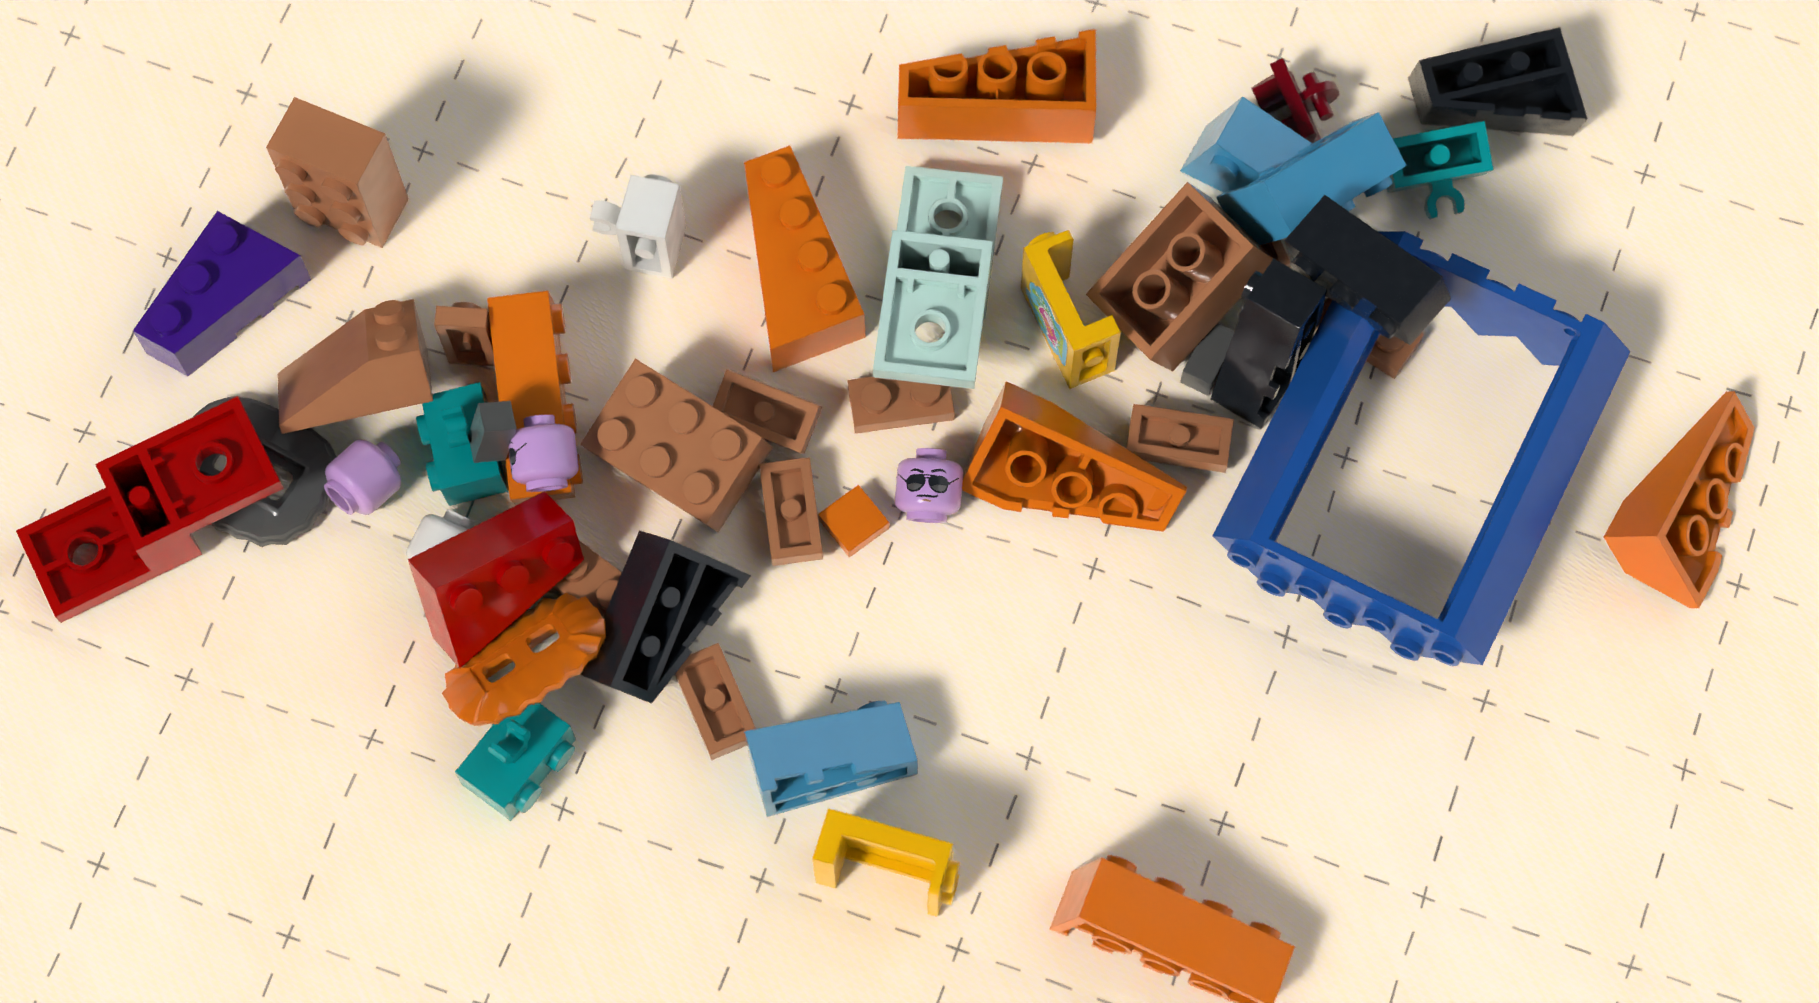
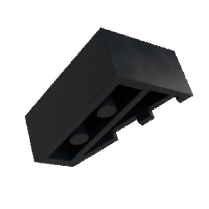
M1560 27L1421 59L1408 77L1421 124L1455 127L1485 121L1486 129L1574 136L1588 119Z
M1326 195L1320 199L1284 240L1293 258L1290 265L1295 271L1326 288V297L1366 319L1375 330L1388 339L1395 336L1411 345L1451 300L1443 276Z
M1274 258L1263 274L1255 271L1243 289L1241 297L1245 299V303L1239 312V320L1210 399L1262 429L1282 400L1320 325L1327 289Z
M639 530L603 617L606 626L605 642L601 645L597 658L589 661L580 675L652 704L692 653L689 647L706 625H714L722 614L719 608L736 587L742 588L751 575L673 540Z

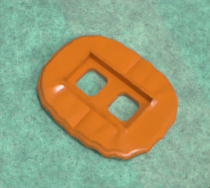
M564 593L557 599L543 597L533 609H527L465 665L459 668L455 664L453 669L445 673L446 689L442 692V695L448 702L449 709L462 721L479 727L485 724L498 725L507 717L521 715L528 705L540 703L548 692L562 688L568 678L580 675L586 664L597 658L600 647L606 638L605 621L598 608L594 607L586 596L578 599L568 593ZM556 632L559 634V638L542 651L534 653L531 650ZM510 663H515V668L495 682L487 680Z

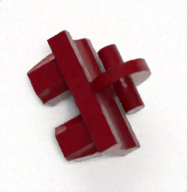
M1283 58L1271 63L1270 66L1274 74L1251 88L1259 107L1269 114L1288 105L1292 116L1280 122L1310 143L1320 140L1321 136L1310 112L1316 111L1320 121H1326L1333 117L1334 114L1329 104L1334 102L1339 96L1336 83L1333 81L1319 82L1316 73L1310 72L1302 77L1306 89L1301 92L1292 71H1289Z

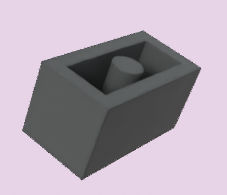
M1217 323L1195 347L1183 369L1180 383L1209 396L1218 379L1234 331Z
M511 401L478 403L469 431L474 463L506 460L509 452V442L516 432Z

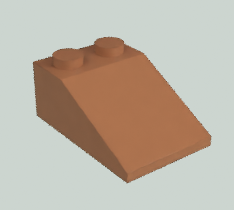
M414 299L402 302L388 300L379 303L374 308L363 310L277 373L279 427L282 434L433 401L428 350Z

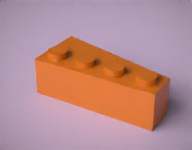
M1096 29L1081 31L1078 33V38L1056 41L1055 36L1037 39L1035 46L1008 50L1007 45L988 48V53L969 58H965L960 53L899 64L898 139L1093 143L1096 118Z
M791 145L744 162L773 372L865 338V314Z
M549 291L487 298L499 402L511 401L516 430L524 428L523 419L526 417L554 415L555 424L569 426L577 434L574 404H566L564 384H571V371L568 353L561 354L559 334L566 333L562 303L555 304ZM508 452L506 469L510 500L515 505H518L542 492H527L526 484L518 483L512 478ZM579 453L577 454L578 472L574 477L567 480L568 487L545 491L553 500L576 498L574 485L583 484Z
M1107 855L1106 859L1101 857L1071 872L1049 928L1050 930L1067 936L1071 928H1076L1092 935V947L1110 954L1113 951L1122 954L1136 952L1141 954L1139 960L1143 963V967L1160 974L1180 976L1181 971L1190 974L1187 981L1189 985L1233 1003H1275L1295 946L1280 940L1281 933L1275 928L1259 922H1251L1250 925H1247L1232 918L1233 910L1212 900H1203L1202 903L1184 895L1185 888L1178 883L1156 877L1152 881L1135 873L1137 866L1118 856Z

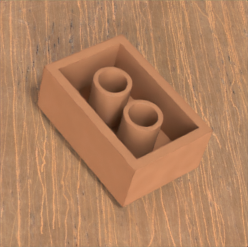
M294 97L266 149L275 166V171L283 184L285 193L292 204L295 215L303 222L314 227H321L322 224L335 228L340 235L352 243L365 245L366 242L383 248L409 200L386 134Z
M1187 182L1085 295L1107 317L1113 315L1118 328L1151 361L1173 372L1241 298L1243 289L1253 273L1259 271L1263 274L1273 260V257L1210 196Z
M636 358L580 443L581 446L718 533L758 472L759 464L765 461L773 448L758 434Z

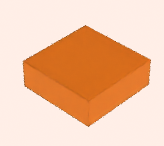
M859 484L818 514L819 521L849 558L890 528V522Z

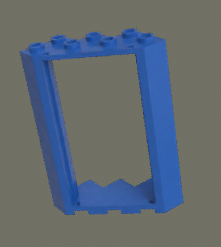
M1378 231L1443 276L1451 300L1445 307H1452L1477 335L1517 337L1542 365L1559 366L1439 618L1432 617L1276 542L1380 335L1366 319L1345 309L1333 300L1212 537L1228 551L1227 557L1233 563L1248 569L1258 578L1256 583L1262 590L1279 597L1285 596L1286 593H1291L1313 600L1324 610L1323 616L1325 619L1336 626L1346 629L1351 628L1352 625L1367 626L1374 631L1380 632L1391 642V650L1405 659L1417 661L1420 657L1436 659L1449 666H1458L1460 662L1483 665L1631 351L1609 326L1599 319L1585 314L1582 322H1580L1569 313L1554 310L1553 308L1557 300L1520 283H1518L1515 291H1513L1501 282L1486 279L1490 272L1489 269L1454 253L1451 254L1447 261L1435 252L1420 249L1424 240L1408 232Z

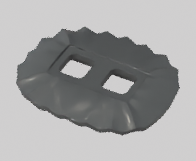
M234 396L208 403L194 416L234 398ZM239 397L272 465L292 474L293 480L280 499L273 500L265 497L210 525L216 530L227 532L236 539L248 540L260 547L271 544L287 545L296 536L309 532L317 517L326 510L330 497L324 489V485L327 483L325 469L337 455L331 443L314 429L308 428L282 434L279 427V409L258 400ZM213 454L206 457L200 466V473L207 476L219 474L221 471L215 469V462L221 454Z

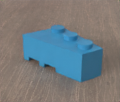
M1242 96L1205 126L1180 172L1224 193L1228 190L1247 186L1259 178L1258 173L1269 167L1275 169L1298 155V151L1312 143Z
M1377 112L1346 124L1298 151V155L1275 169L1269 167L1258 173L1259 178L1247 186L1228 190L1217 196L1216 199L1221 208L1259 245L1287 238L1324 195L1350 211L1356 207L1352 200L1353 198L1364 193L1365 197H1370L1393 184L1390 176L1404 168L1406 164L1380 113Z
M884 700L874 701L854 711L745 731L751 764L767 817L918 774V760L900 702L887 704V701Z

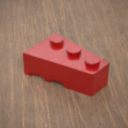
M544 491L407 560L432 637L454 663L461 668L584 560L573 519Z

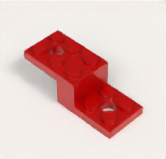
M236 396L96 463L95 466L106 488L16 530V533L54 616L62 623L202 555L192 534L193 532L284 489L242 402ZM213 454H221L227 457L226 466L219 474L207 476L200 473V466L206 457ZM85 543L98 545V554L92 562L86 565L73 563V554L80 545Z

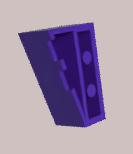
M217 210L135 326L133 333L146 354L189 376L237 339L236 333L259 315L262 318L275 309L274 303L296 286L301 289L312 279L301 255Z

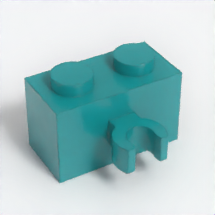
M1485 121L1393 138L1406 166L1390 176L1393 184L1386 189L1387 193L1429 186L1430 193L1424 203L1425 213L1429 219L1438 217L1436 203L1440 197H1446L1451 200L1454 215L1463 213L1465 208L1464 198L1460 191L1453 187L1452 181L1482 176L1494 170Z
M480 382L433 393V401L422 403L424 415L416 416L423 446L430 444L434 461L426 462L431 489L433 492L441 491L449 506L508 492L502 461L474 463L469 431L478 403L489 402Z
M542 704L528 705L521 715L507 717L498 725L493 724L456 769L455 773L465 788L511 821L519 811L526 813L536 803L542 792L540 784L552 770L559 772L568 763L575 751V746L572 744L576 741L571 726Z

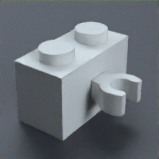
M630 174L621 207L611 202L594 200L590 214V221H594L592 231L603 235H617L625 270L673 279L686 230L680 185L673 183L667 177L657 174H648L645 177Z

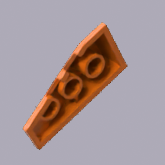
M1007 381L985 420L962 480V491L1004 510L1022 512V508L1051 511L1053 517L1069 519V514L1100 518L1104 524L1161 532L1165 531L1187 491V487L1053 402Z
M1735 391L1725 392L1623 500L1604 535L1609 548L1626 574L1689 608H1700L1719 571L1722 555L1715 551L1720 528L1730 527L1733 512L1727 507L1731 484L1741 482L1755 428Z

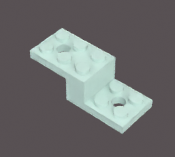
M905 165L897 229L892 230L874 356L873 377L975 389L983 320L986 318L1003 176ZM951 210L958 213L962 221L952 229H945L936 224L934 218L942 211ZM933 322L940 325L945 333L940 340L930 343L919 339L915 332L920 325Z

